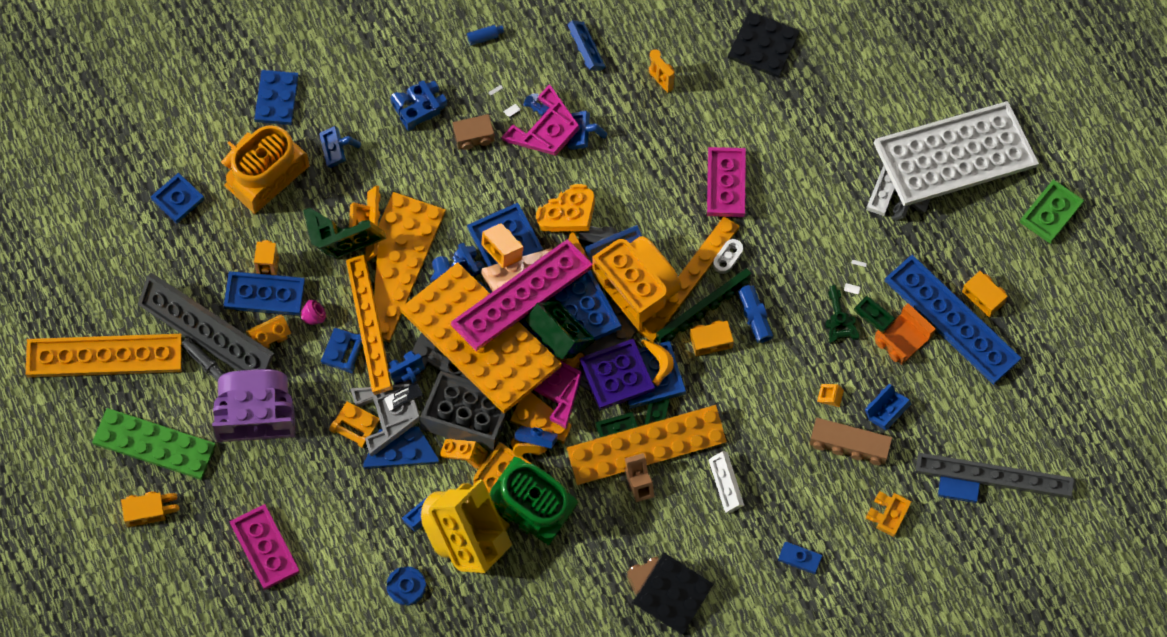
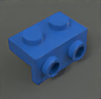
M888 384L868 404L865 412L869 421L887 431L911 405V401L895 392L893 385Z

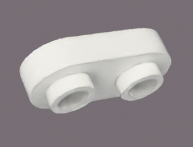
M731 239L724 244L714 258L713 267L716 272L720 274L730 272L743 253V245L740 241ZM734 248L737 251L735 253L730 252V249ZM720 263H725L726 266H725V267H721L719 264H720Z

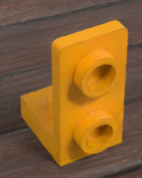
M445 439L440 452L442 458L466 460L476 469L482 466L488 454V451L476 441Z

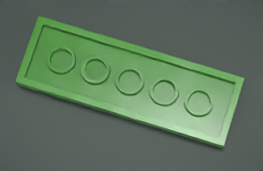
M109 408L106 409L92 441L93 445L200 480L204 476L216 444Z

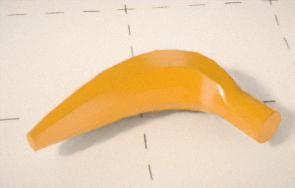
M642 340L641 343L659 362V372L652 381L654 385L659 386L674 367L673 357L664 347L648 340Z

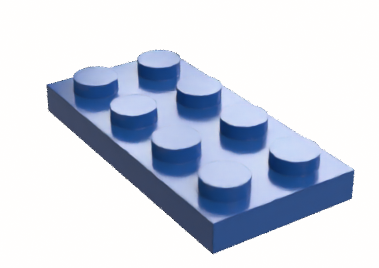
M229 271L224 309L300 316L305 278Z

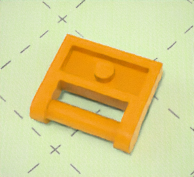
M652 50L649 55L651 60L649 73L669 93L674 89L675 71L670 64H666L661 59L660 51Z
M347 401L337 418L330 425L329 431L337 432L358 443L359 447L364 448L366 445L365 438L373 434L380 420L378 417ZM344 422L363 432L364 435L361 437L340 425Z

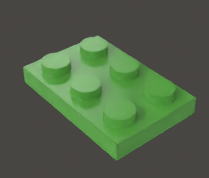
M1053 179L1020 219V223L1051 244L1082 206L1084 200Z

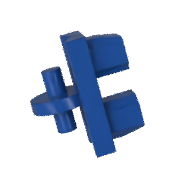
M464 243L458 245V250L454 253L455 256L452 257L454 262L451 264V267L458 262L475 278L476 275L482 272V268H485L481 260L473 261L472 258H475L477 255L474 246H465Z
M409 351L404 355L405 361L399 364L397 360L388 363L389 373L395 385L408 379L412 383L417 381L415 376L425 369L419 353L415 354L413 351Z

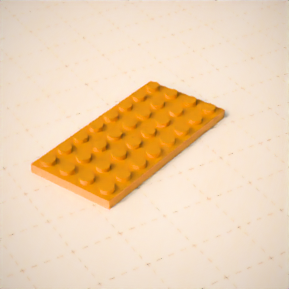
M457 262L400 308V312L505 414L562 367V363L519 321L476 351L451 326V321L490 293Z

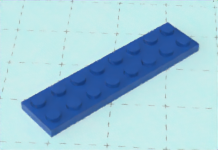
M913 255L908 257L885 278V282L934 326L936 331L993 385L1021 361V357Z

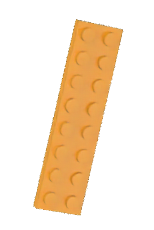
M154 334L27 339L26 377L182 372V335Z
M712 405L569 446L566 449L576 484L580 485L625 472V458L644 453L646 463L650 465L726 443V438L717 406Z

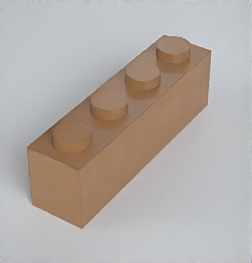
M816 417L809 445H812L816 450L827 449L831 450L835 455L846 454L855 460L865 459L874 465H885L892 437Z

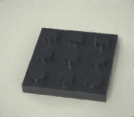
M749 11L728 54V59L779 78L800 34V30Z
M662 552L633 599L632 604L683 635L714 584L665 552Z

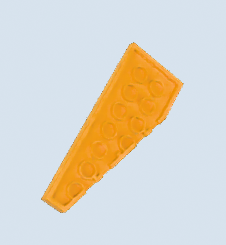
M395 192L392 193L379 222V228L385 232L387 239L378 242L379 252L376 260L374 290L383 341L389 343L402 316L400 308L408 302L446 213L445 209Z

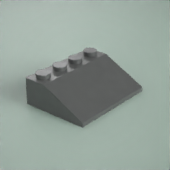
M440 371L420 416V429L449 439L476 441L485 450L493 452L500 438L508 411L504 414L469 379Z

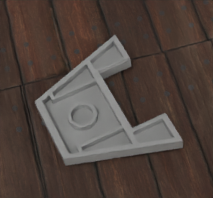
M409 384L392 385L393 390L377 395L373 394L371 387L351 388L353 400L357 407L371 402L375 403L383 431L365 438L371 457L420 421L415 398L391 411L385 402L386 397L410 386Z

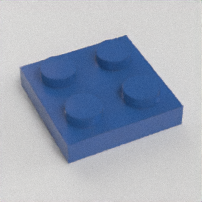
M179 173L151 196V200L176 224L205 200L204 196Z

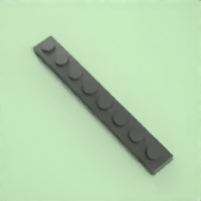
M919 452L915 470L917 474L935 477L942 476L1070 499L1074 484V478Z

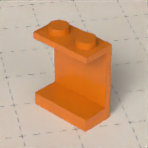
M907 303L890 328L884 334L878 330L874 339L879 348L889 352V356L894 362H899L902 365L934 336L936 328Z

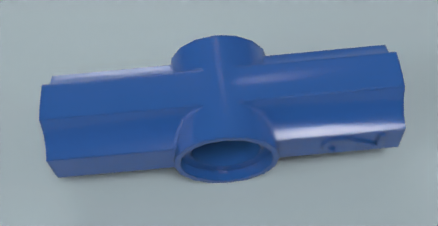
M754 285L742 287L738 290V294L744 307V316L748 318L747 323L751 325L757 343L767 342L773 338V334L767 321L766 309L763 303H760Z

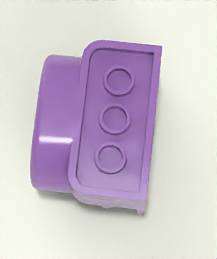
M272 369L229 372L220 376L218 379V398L214 401L213 408L214 422L212 423L217 442L295 437L294 406L292 398L288 394V378L283 372Z

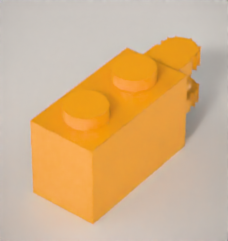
M148 492L143 496L131 495L127 496L126 499H122L121 504L126 527L166 520L165 514L175 513L180 509L177 504L164 506L163 503L177 500V494L161 495L160 492Z

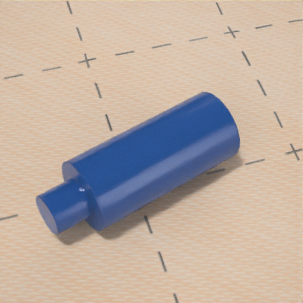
M492 25L467 33L469 44L472 46L498 38V34L504 33L503 26L496 27Z

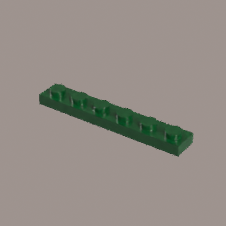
M747 268L656 332V340L659 343L671 342L675 338V334L680 331H686L693 321H700L704 318L707 311L717 309L721 301L731 299L735 295V291L749 285L752 273Z

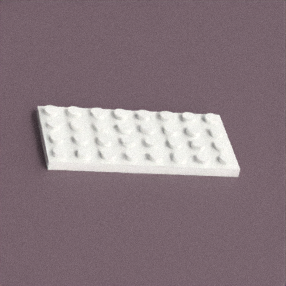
M1008 101L877 138L873 142L903 206L1033 169L1039 164Z

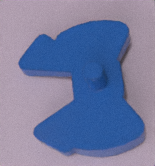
M539 94L527 96L523 105L531 107L534 112L537 111L539 115L543 116L549 107L536 102Z

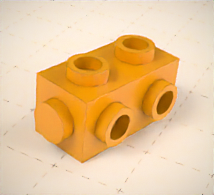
M278 315L247 330L246 334L268 349L271 347V343L275 341L279 343L288 339L287 335L291 334V331L284 316Z

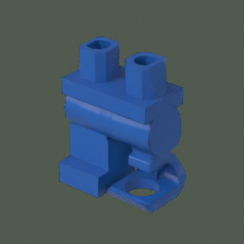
M423 80L419 84L409 87L407 94L395 92L391 95V104L400 116L407 131L439 115L440 110L447 106V99L443 94L436 98L433 96V94L439 92V87L435 81L425 83Z

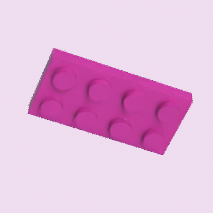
M708 147L707 216L745 217L746 148Z
M265 504L229 521L264 591L300 573Z

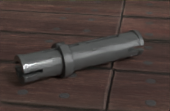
M186 338L181 343V347L204 368V372L210 374L217 382L220 376L226 374L219 368L218 363L210 359L191 338Z

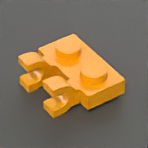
M879 491L874 502L887 507L883 514L870 508L866 519L877 522V529L894 537L911 501L896 493L889 497Z

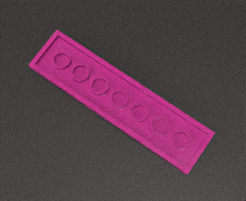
M567 239L452 320L451 326L478 351L528 315L537 303L546 302L592 269L593 264Z

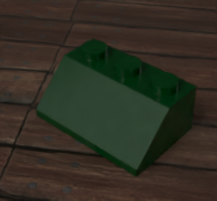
M559 301L537 303L525 319L530 329L536 332L560 359L575 357L596 340Z

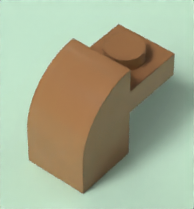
M644 453L625 458V472L635 501L639 502L655 497Z

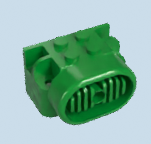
M516 456L505 468L489 493L495 508L503 513L502 516L507 521H514L519 525L518 528L526 534L528 532L548 546L578 505L577 499L569 494L559 481L538 466L526 463ZM529 492H537L539 494V498H531Z

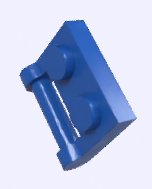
M334 327L321 363L353 373L355 369L354 364L363 345L361 335ZM350 341L355 342L347 363H343L342 361Z

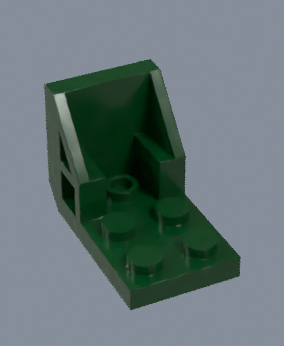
M311 208L303 210L311 244L334 259L387 239L385 232L370 220L361 221L354 227L342 229L336 223Z

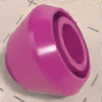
M316 300L307 301L301 311V318L306 324L315 325L325 321L326 312L323 306Z

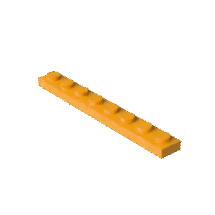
M726 217L721 219L678 276L681 282V290L666 300L665 306L656 313L655 318H648L644 321L642 330L638 331L639 334L654 343L656 332L669 323L714 263V258L724 244L731 240L738 231L739 225Z
M363 254L346 260L371 388L373 394L377 395L393 390L367 260Z

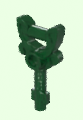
M832 285L829 287L828 295L829 300H832L835 314L825 323L826 328L830 329L829 343L833 344L837 339L846 337L858 340L859 333L854 326L856 319L842 312L839 299L841 298L840 290H837L836 285ZM840 326L848 328V330L836 331Z

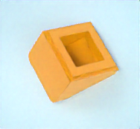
M821 384L817 402L840 407L844 389L839 384Z

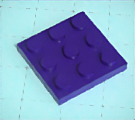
M634 339L579 358L600 411L655 391Z

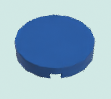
M414 567L397 568L387 579L388 595L394 602L400 605L408 606L417 603L422 599L426 591L425 578Z

